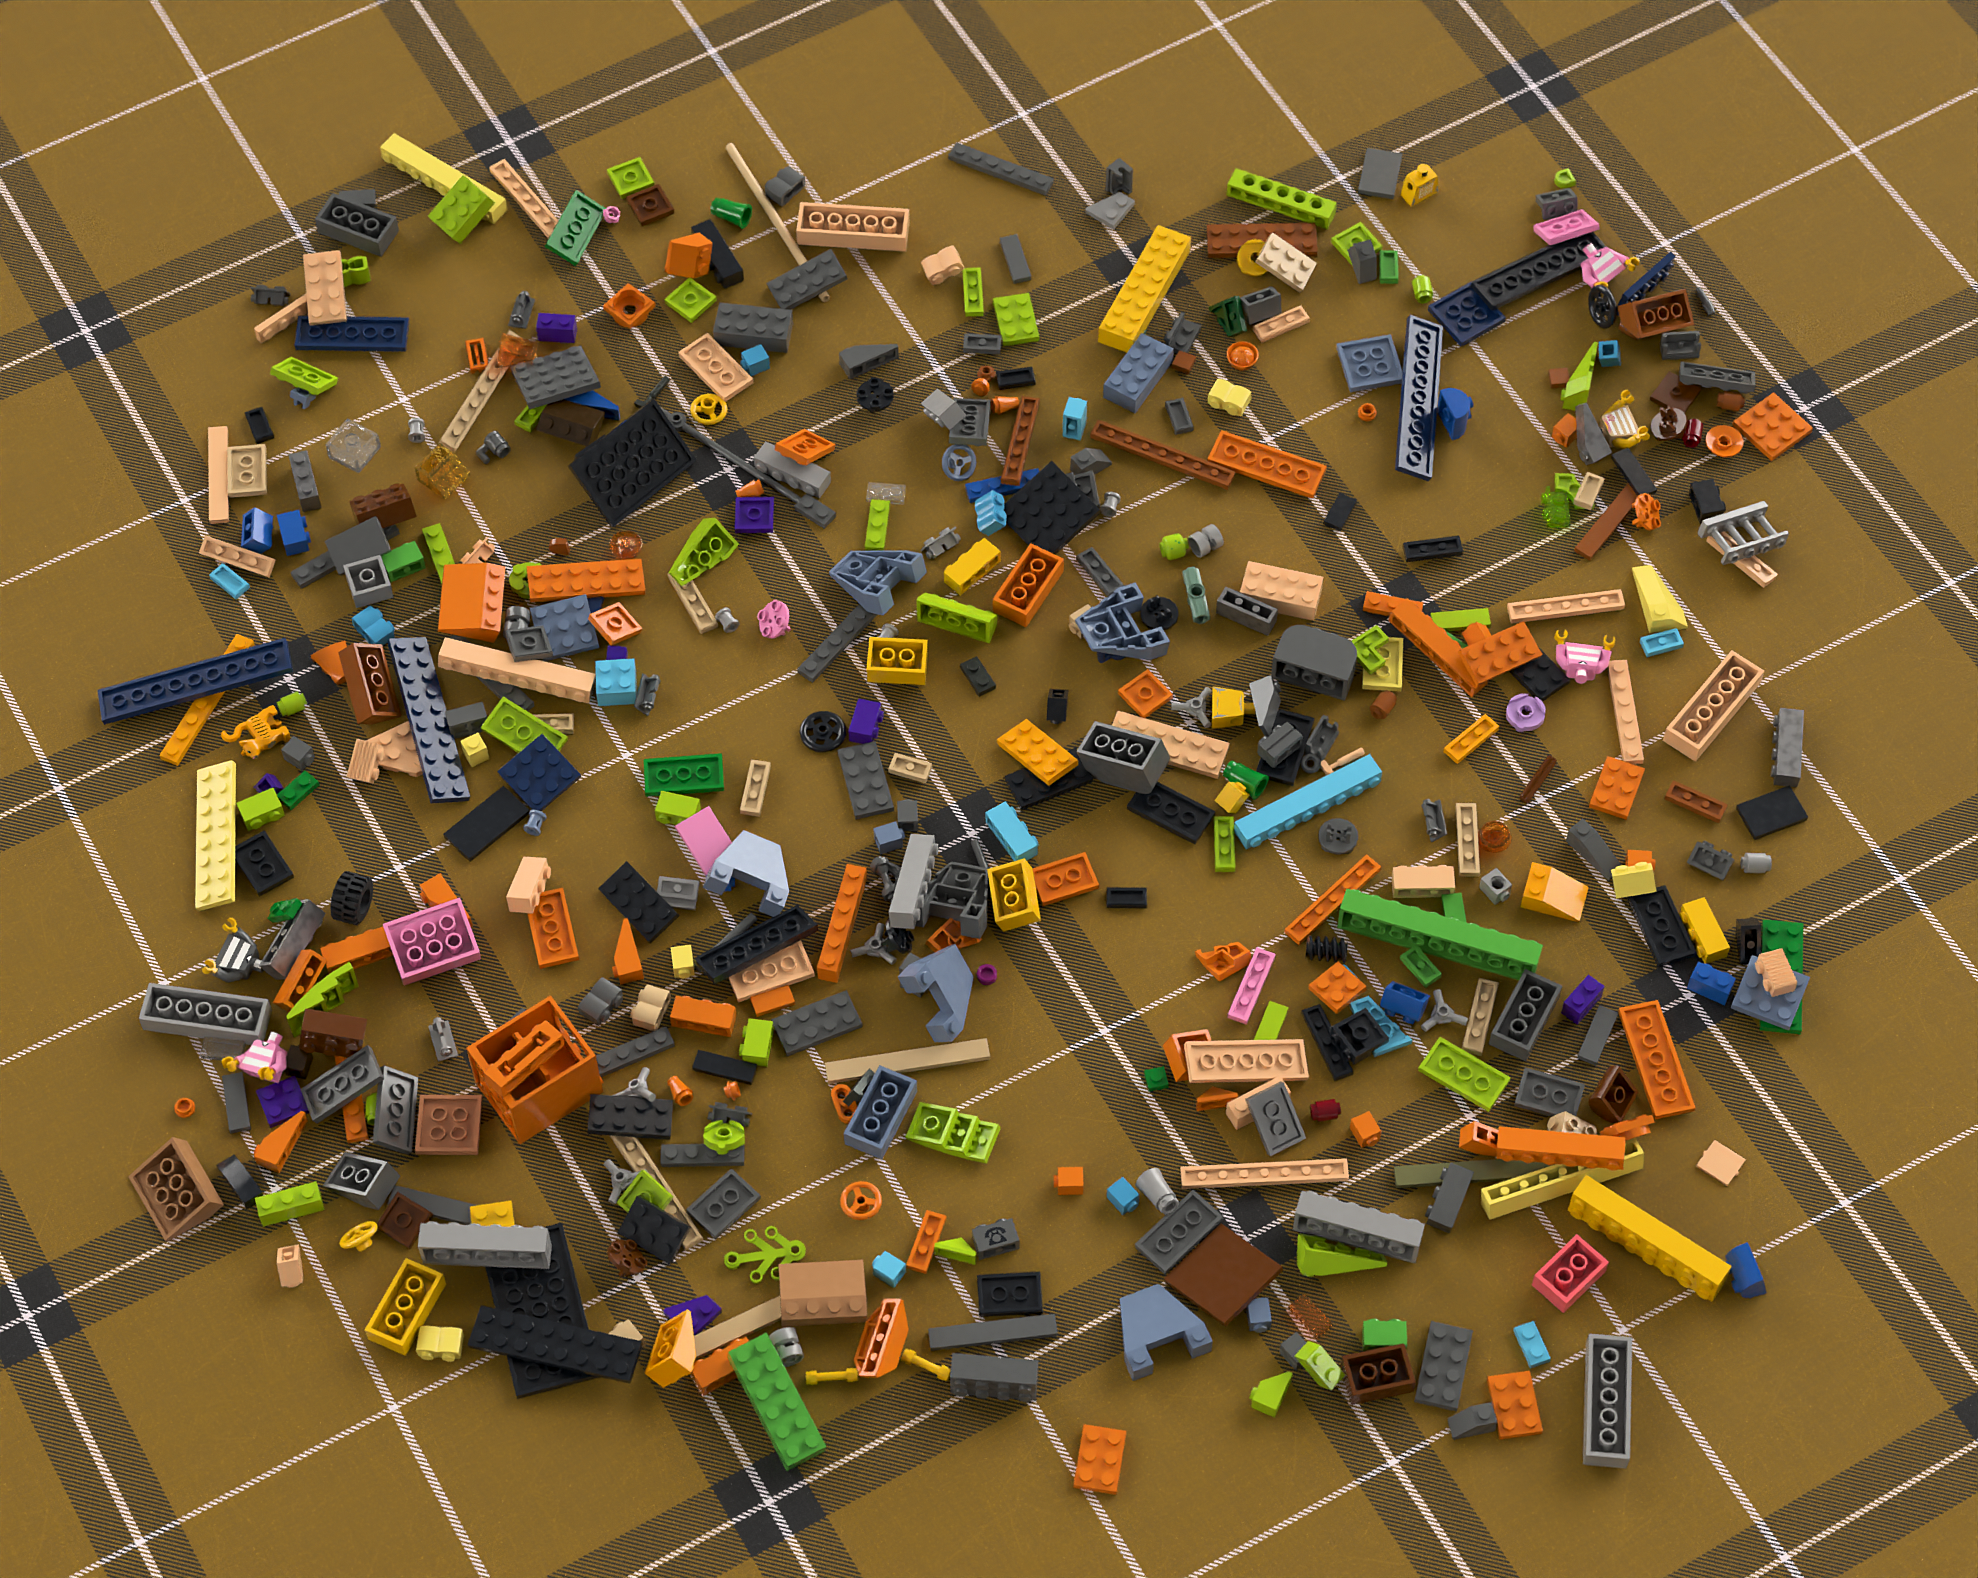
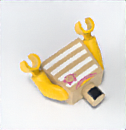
M1624 390L1621 393V400H1617L1600 419L1599 428L1609 447L1631 448L1637 445L1640 439L1646 441L1650 438L1648 428L1641 426L1638 429L1628 405H1624L1634 401L1632 395L1626 398L1630 394L1628 390Z

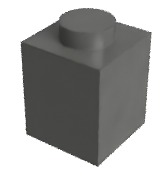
M295 736L281 749L284 760L301 771L310 766L315 758L312 747Z
M905 799L897 801L898 828H902L903 831H918L917 800Z
M1297 1332L1280 1344L1279 1351L1296 1371L1304 1367L1295 1358V1354L1306 1344L1305 1340Z

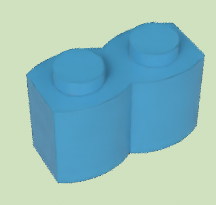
M993 490L975 501L978 529L987 536L1006 526L1007 516L1004 512V498Z
M368 606L352 617L354 628L369 644H382L383 646L388 643L389 639L395 638L394 626L390 621L386 622L383 619L382 613L377 608L374 609L372 606Z

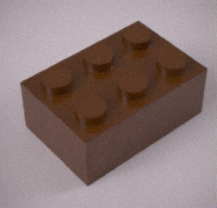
M396 483L387 489H378L369 495H360L349 501L357 525L376 516L381 527L385 528L417 517L411 496L403 483Z
M305 1008L299 1050H304L307 1053H323L327 1056H341L347 1059L363 1048L367 1019Z
M1404 1343L1345 1355L1341 1358L1340 1367L1345 1374L1343 1378L1351 1405L1414 1392L1416 1382Z

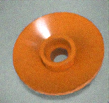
M1727 425L1713 427L1709 430L1705 439L1707 448L1713 454L1720 457L1737 455L1744 443L1741 433Z

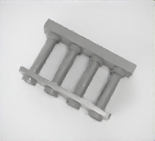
M1765 501L1705 519L1698 530V535L1701 538L1712 536L1725 552L1721 560L1723 565L1735 563L1738 560L1750 558L1756 554L1766 553L1775 548H1781L1786 544L1789 533L1788 531L1777 533L1765 518L1768 508ZM1759 522L1769 536L1762 538L1750 523ZM1739 526L1744 527L1754 541L1746 543L1735 528ZM1728 531L1739 546L1731 548L1720 532Z

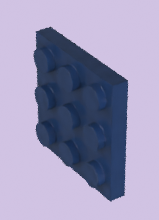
M1471 282L1428 305V311L1461 347L1501 325L1506 320V317L1499 309L1490 310L1472 289Z
M543 734L539 735L497 771L531 810L538 811L545 809L581 778V774Z

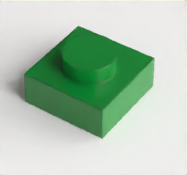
M1164 1066L1144 1070L1148 1092L1169 1087Z

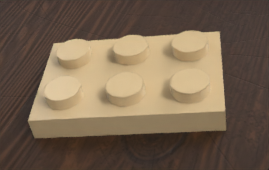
M1274 233L1269 235L1255 263L1299 293L1304 289L1317 264Z
M266 445L227 447L229 498L267 495Z

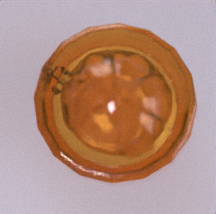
M620 531L610 539V551L620 560L634 559L642 548L641 537L633 531Z
M1489 821L1478 832V844L1488 852H1502L1509 847L1512 841L1511 831L1500 821Z

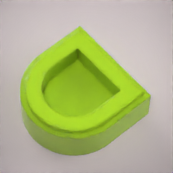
M1569 168L1556 173L1554 182L1558 187L1568 188L1576 185V180Z

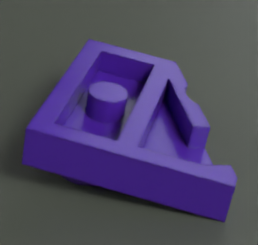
M708 1295L663 1310V1314L669 1320L687 1309L691 1311L694 1336L699 1334L722 1313V1308Z

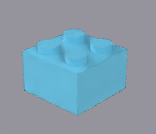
M635 660L595 661L598 706L635 704L637 696Z

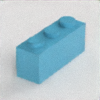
M1006 801L985 812L986 824L1013 861L1024 858L1027 861L1038 855L1039 843L1037 839L1029 834L1026 824L1023 821L1020 822L1015 809L1012 806L1009 807Z

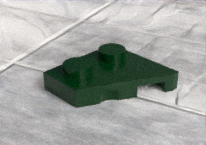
M1233 296L1209 307L1210 312H1214L1217 316V322L1223 326L1228 337H1235L1247 331L1240 296Z

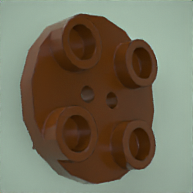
M1668 406L1667 409L1661 407L1660 412L1656 414L1651 422V432L1658 441H1670L1681 438L1685 433L1688 421L1682 410L1671 408V406Z
M631 1239L627 1241L615 1240L607 1248L608 1260L620 1270L618 1274L620 1278L640 1274L648 1264L646 1258L638 1250L637 1244Z

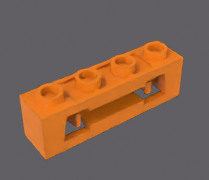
M546 1020L541 1024H537L531 1033L519 1039L510 1051H505L496 1063L490 1064L484 1072L486 1084L504 1098L564 1046L563 1034Z

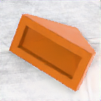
M1212 1086L1197 1098L1196 1110L1202 1111L1227 1107L1228 1102L1238 1098V1093Z

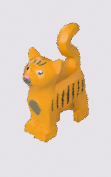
M274 705L263 709L257 715L250 717L246 722L237 725L233 735H228L225 731H222L221 737L224 741L232 743L240 738L242 730H247L254 739L239 741V744L243 747L241 755L257 759L263 750L272 748L280 741L288 742L290 740V733L286 726H282L281 721L274 720L273 716L278 714Z

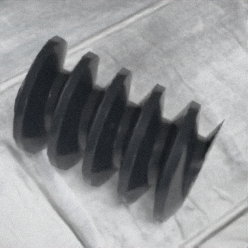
M1308 935L1305 959L1309 955L1310 960L1313 961L1315 955H1317L1318 961L1321 962L1323 956H1325L1326 961L1329 962L1331 957H1333L1336 963L1339 958H1342V962L1345 964L1348 942L1345 944L1344 938H1341L1339 943H1337L1336 937H1333L1331 942H1329L1327 936L1324 937L1322 942L1319 936H1316L1313 941L1312 936Z

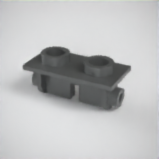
M265 285L250 287L254 294H251V302L255 304H268V298H271V305L284 306L289 302V298L286 295L291 296L289 291L282 286H275L274 289L268 288Z
M522 291L517 296L508 326L527 328L535 299L530 298L527 291Z
M644 673L642 674L634 707L646 716H649V712L654 708L655 692L661 682L660 677L656 674H653L652 677H648Z
M1430 799L1423 800L1421 806L1426 816L1427 834L1430 836L1431 842H1434L1447 834L1441 800L1439 799L1435 802H1431Z
M715 1102V1106L709 1105L710 1108H713V1112L708 1113V1120H711V1122L723 1120V1123H726L727 1117H731L730 1120L740 1123L743 1127H749L750 1119L747 1118V1114L752 1115V1113L747 1112L746 1107L735 1106V1109H729L727 1104Z

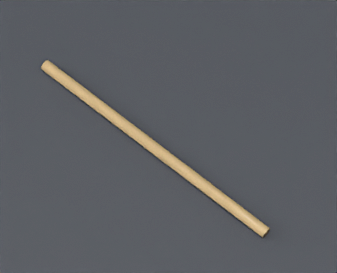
M727 144L725 147L799 266L807 262L734 144ZM827 291L818 295L822 302L830 299Z

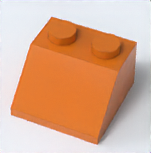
M701 233L670 240L666 272L671 275L688 278L708 275L712 242Z
M1208 1029L1172 1034L1163 1044L1176 1082L1189 1080L1184 1049L1185 1042L1212 1041Z

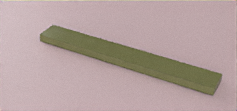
M1502 1159L1451 1162L1474 1172L1470 1183L1507 1181L1552 1166L1539 1162L1525 1163L1523 1161H1504ZM1450 1163L1394 1166L1396 1188L1442 1185L1443 1180L1439 1178L1443 1168H1448Z

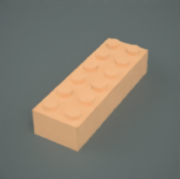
M800 202L796 231L797 245L906 251L909 231V209Z
M1731 650L1666 728L1663 741L1696 762L1760 685L1764 670Z

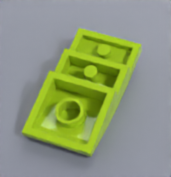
M350 962L333 971L314 985L286 1015L294 1038L301 1034L305 1008L328 1012L344 1003L342 995L359 987Z
M920 1102L905 1138L946 1154L987 1164L1001 1127L996 1123L980 1121L978 1116L959 1113L955 1108Z

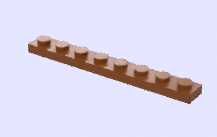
M1097 420L1090 433V438L1226 490L1229 489L1235 477V471L1101 420Z

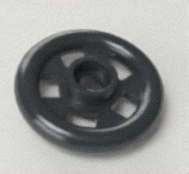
M1596 285L1591 289L1588 296L1589 312L1593 321L1599 327L1609 328L1616 320V302L1607 287Z
M829 711L814 712L803 720L799 731L800 738L803 744L813 751L829 752L838 748L843 743L846 737V726L844 721L835 713ZM818 719H821V720H822V722H820V723H818V724H816V725L814 724V721H815V720H818ZM833 721L836 726L832 728L828 723ZM813 729L814 735L808 736L807 730ZM833 733L838 735L835 740L830 739ZM816 740H825L824 745L816 744Z

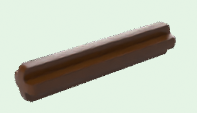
M1551 755L1546 757L1521 793L1520 800L1526 804L1530 802L1555 766L1556 758Z

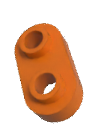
M839 1084L833 1087L831 1099L840 1121L849 1124L857 1109V1104L853 1101L848 1107L843 1102L844 1098H838L840 1095L846 1097L851 1091L847 1085ZM846 1113H851L852 1115H851V1116H846L845 1114H846Z

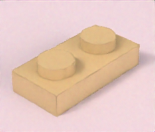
M895 753L888 770L891 774L926 783L932 769V763Z

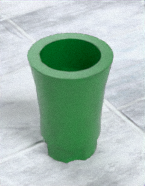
M715 198L710 207L712 215L731 222L742 229L749 224L752 216V206L750 204L738 203L724 198Z
M1230 761L1223 772V776L1229 782H1240L1246 787L1245 791L1254 800L1264 792L1269 780L1267 775L1254 771L1235 761Z

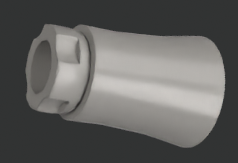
M1158 1168L1145 1171L1137 1179L1136 1188L1161 1213L1165 1215L1170 1214L1178 1207L1179 1201Z

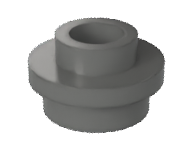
M1307 754L1301 760V767L1306 773H1315L1321 766L1320 759L1315 754ZM1312 760L1314 761L1315 765L1313 767H1308L1307 762Z

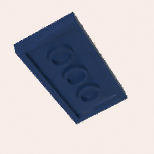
M1670 251L1623 293L1617 306L1642 300L1648 291L1650 293L1653 292L1658 285L1657 283L1660 281L1664 282L1670 275L1668 272L1673 268V261L1676 256Z

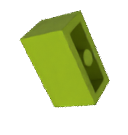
M274 788L236 803L248 831L258 829L264 824L277 821L285 816Z
M661 791L655 808L656 821L663 824L677 825L701 810L700 799Z
M748 1019V1025L743 1027L742 1037L745 1038L744 1044H740L739 1056H742L743 1061L757 1064V1066H768L774 1033L773 1021Z
M1308 1341L1295 1354V1358L1315 1382L1323 1388L1332 1390L1345 1376L1343 1371L1319 1344Z

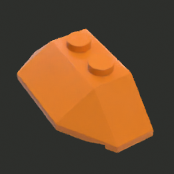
M884 1299L881 1302V1306L866 1321L854 1357V1363L861 1378H879L897 1368L909 1331L902 1299Z

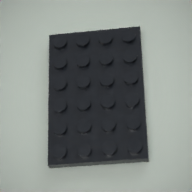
M651 399L570 463L568 467L610 527H614L697 459L655 399Z

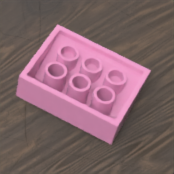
M460 898L383 924L404 986L481 959L480 951Z

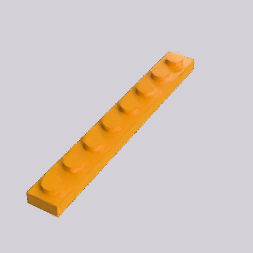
M236 634L224 654L253 647L255 645L254 640ZM225 691L194 700L160 753L161 760L176 766L179 765Z

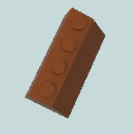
M1686 289L1617 306L1621 324L1638 339L1694 325Z
M352 643L339 651L357 723L373 725L401 717L382 644Z

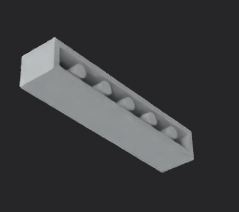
M910 835L889 909L890 927L914 929L916 921L920 920V908L924 906L923 895L927 894V881L931 880V868H934L935 865L934 855H938V844L935 843L934 835Z

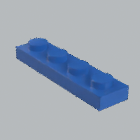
M1039 469L1023 471L1020 486L1001 484V476L965 484V489L969 502H975L992 490L1002 496L1015 494L1039 472Z

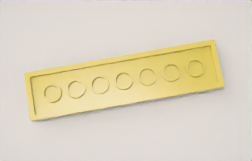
M232 760L197 770L195 908L198 911L235 902L236 763Z

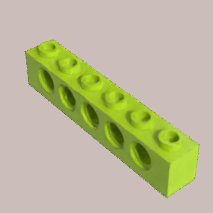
M1235 169L1227 185V196L1307 223H1316V226L1327 230L1336 214L1337 202L1248 173L1244 170Z

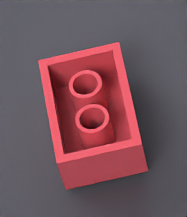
M1576 1234L1534 1275L1532 1286L1564 1313L1606 1272L1609 1262Z

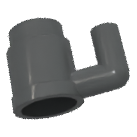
M493 431L485 437L484 444L477 449L476 455L484 464H487L490 458L485 452L489 449L494 455L504 458L509 454L511 448L498 431Z

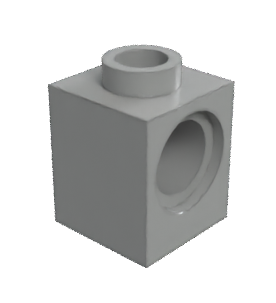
M1495 868L1481 878L1479 888L1495 905L1500 901L1504 902L1510 897L1512 884Z

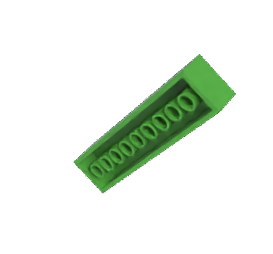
M1346 889L1337 928L1410 949L1417 945L1423 953L1516 980H1520L1525 969L1536 973L1543 947L1542 944L1534 940H1525L1513 934L1507 935L1495 929L1479 927L1475 923H1465L1454 917L1448 918L1436 912H1427L1416 906H1406L1398 901L1385 900L1377 895H1368L1356 889Z

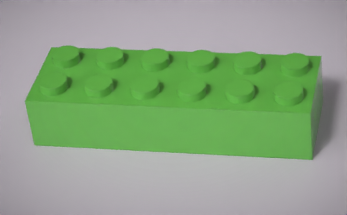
M765 1333L729 1351L727 1358L786 1471L825 1452L826 1445L768 1334Z

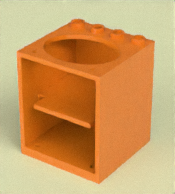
M551 995L466 1047L477 1087L519 1144L524 1143L590 1101V1094L599 1095L603 1093L602 1084L604 1082L599 1074L596 1055ZM559 1018L572 1032V1034L582 1047L583 1051L585 1052L587 1056L586 1058H583L580 1055L581 1051L577 1044H572L568 1032L565 1030V1028L562 1027ZM545 1020L563 1034L564 1046L502 1098L486 1084L484 1076L486 1068L490 1064L496 1063L505 1051H510L519 1039L531 1033L537 1024H541Z

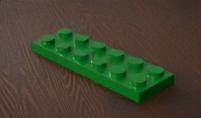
M1763 919L1761 954L1782 948L1791 969L1803 974V923ZM1802 999L1789 1031L1760 1020L1759 1030L1801 1034Z

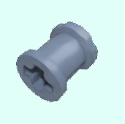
M530 810V818L523 827L524 831L530 835L539 836L541 825L547 816L541 811Z

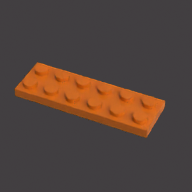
M1222 430L1207 461L1233 470L1235 473L1312 499L1327 468L1326 465Z
M641 559L527 566L530 602L559 601L586 594L587 598L645 595Z
M1655 1000L1619 1008L1618 1013L1654 1119L1694 1112L1695 1105L1659 1001Z

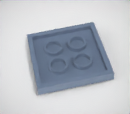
M1391 334L1337 344L1336 349L1350 392L1402 383L1403 371Z
M586 594L530 608L534 627L544 626L553 651L551 658L542 659L544 662L600 648L595 628L588 620L591 612Z
M1752 955L1731 1009L1789 1031L1810 977L1793 971L1797 980L1795 991L1772 997L1770 992L1766 991L1763 986L1764 978L1762 974H1758L1755 963L1758 957Z

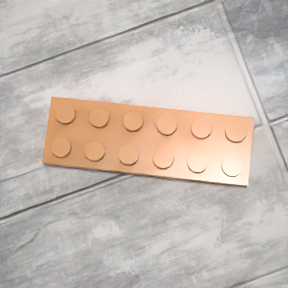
M1117 711L1112 724L1115 727L1162 739L1170 756L1168 765L1216 779L1219 777L1230 743L1122 711Z
M1303 1039L1186 1041L1184 1044L1190 1083L1271 1081L1278 1076H1281L1283 1081H1304L1309 1078Z

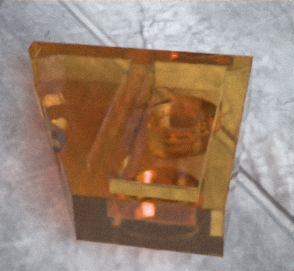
M502 333L496 368L532 361L536 358L538 342Z

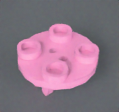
M773 600L763 610L759 611L757 618L760 631L764 637L777 638L780 635H785V631H791L790 626H788L789 609L783 602Z

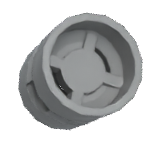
M1210 524L1203 528L1201 532L1197 531L1188 537L1190 548L1198 558L1209 554L1210 549L1214 551L1224 545L1223 537L1214 524Z
M782 1328L769 1336L784 1367L795 1365L803 1360L804 1355L801 1346L797 1344L799 1339L794 1328Z

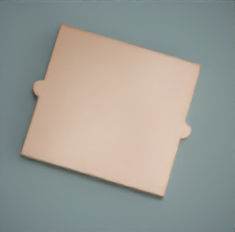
M1714 1140L1708 1150L1703 1152V1157L1696 1167L1728 1186L1734 1176L1739 1174V1169L1746 1159Z

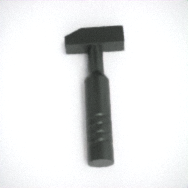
M664 376L649 393V397L644 402L639 399L634 402L635 407L641 408L651 399H655L669 383L670 379Z

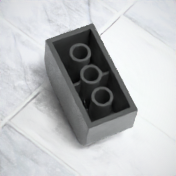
M1294 625L1286 629L1281 636L1273 656L1271 676L1273 679L1345 701L1354 679L1357 649L1350 640L1338 634L1328 633L1316 627Z
M1097 721L1093 723L1077 750L1084 768L1095 779L1142 794L1152 792L1170 761L1169 753L1162 739Z

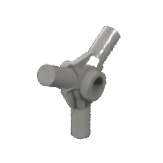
M1205 687L1199 697L1190 699L1186 703H1172L1171 710H1184L1186 713L1198 717L1204 728H1208L1211 726V723L1205 715V700L1212 690L1209 687Z
M877 924L875 935L863 947L850 950L852 958L867 954L883 957L891 965L896 962L897 959L889 952H886V945H881L884 940L882 938L885 928L884 924Z
M1441 990L1433 991L1436 1005L1432 1011L1431 1018L1423 1023L1421 1028L1426 1032L1435 1024L1451 1023V1021L1466 1026L1468 1018L1455 1014L1444 1003Z
M643 1067L638 1079H633L629 1082V1087L626 1090L612 1096L644 1097L651 1102L654 1101L656 1095L648 1091L646 1082L650 1070Z
M608 1159L604 1162V1166L612 1174L613 1187L608 1202L616 1204L621 1191L629 1187L640 1171L632 1173L629 1170L618 1169Z

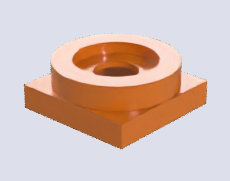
M629 283L603 305L604 311L609 313L618 325L628 327L629 329L641 325L647 319L648 313L656 307L653 300ZM632 305L636 308L635 313L630 315L624 313V308Z
M1645 1114L1605 1127L1604 1130L1600 1131V1135L1625 1137L1627 1141L1651 1133L1649 1124L1655 1121L1653 1115L1647 1116Z

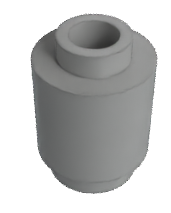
M1745 853L1744 857H1741L1740 866L1741 869H1744L1745 873H1765L1771 870L1772 860L1770 855L1765 853Z

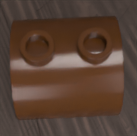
M1609 1066L1602 1079L1599 1080L1594 1093L1590 1096L1589 1106L1599 1117L1616 1124L1623 1121L1638 1094V1090L1620 1066Z

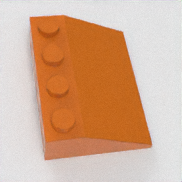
M491 563L444 565L438 632L494 643L501 626L505 566Z

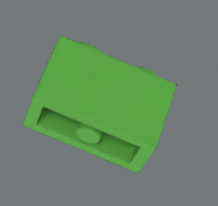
M415 541L405 543L381 556L390 582L426 568L424 558Z
M1369 1319L1363 1321V1352L1402 1343L1405 1344L1407 1349L1406 1321L1391 1319L1389 1321Z

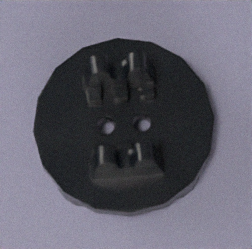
M872 377L869 381L861 384L856 392L859 405L873 413L890 406L893 402L894 391L887 382L877 377Z
M1156 595L1143 603L1140 609V618L1143 624L1151 630L1158 627L1167 630L1178 621V608L1170 599Z
M888 918L884 933L888 937L882 941L881 945H888L886 952L898 950L901 954L910 953L912 950L911 942L914 941L912 932L910 930L907 931L906 928L890 927V920Z

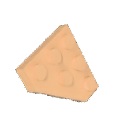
M409 721L366 740L383 746L384 757L378 764L383 769L409 773L410 776L414 777L423 774Z

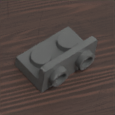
M1570 188L1535 195L1536 203L1542 209V218L1544 220L1578 211L1577 196Z
M1181 312L1179 317H1175L1173 320L1172 329L1167 331L1164 341H1166V345L1174 348V353H1178L1179 350L1188 353L1201 331V325L1185 320V313Z
M1703 840L1702 843L1697 841L1687 863L1724 881L1731 865L1735 861L1731 858L1733 854L1723 849L1719 852L1713 849L1714 845Z

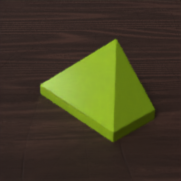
M962 1237L935 1243V1255L976 1264V1252Z

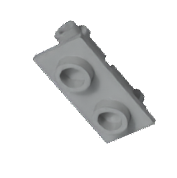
M956 526L952 529L947 527L939 533L940 536L936 539L931 537L924 542L925 546L921 551L926 549V556L929 559H934L945 552L941 545L944 544L948 550L958 544L961 538L953 532Z
M440 1017L435 1018L432 1025L428 1027L438 1062L457 1057L458 1053L449 1022L442 1020Z

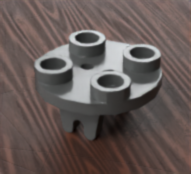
M1341 818L1328 820L1321 826L1318 834L1321 848L1325 852L1336 855L1349 854L1357 844L1358 831L1348 820Z

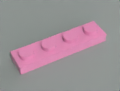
M1256 948L1227 1018L1247 1025L1276 954Z

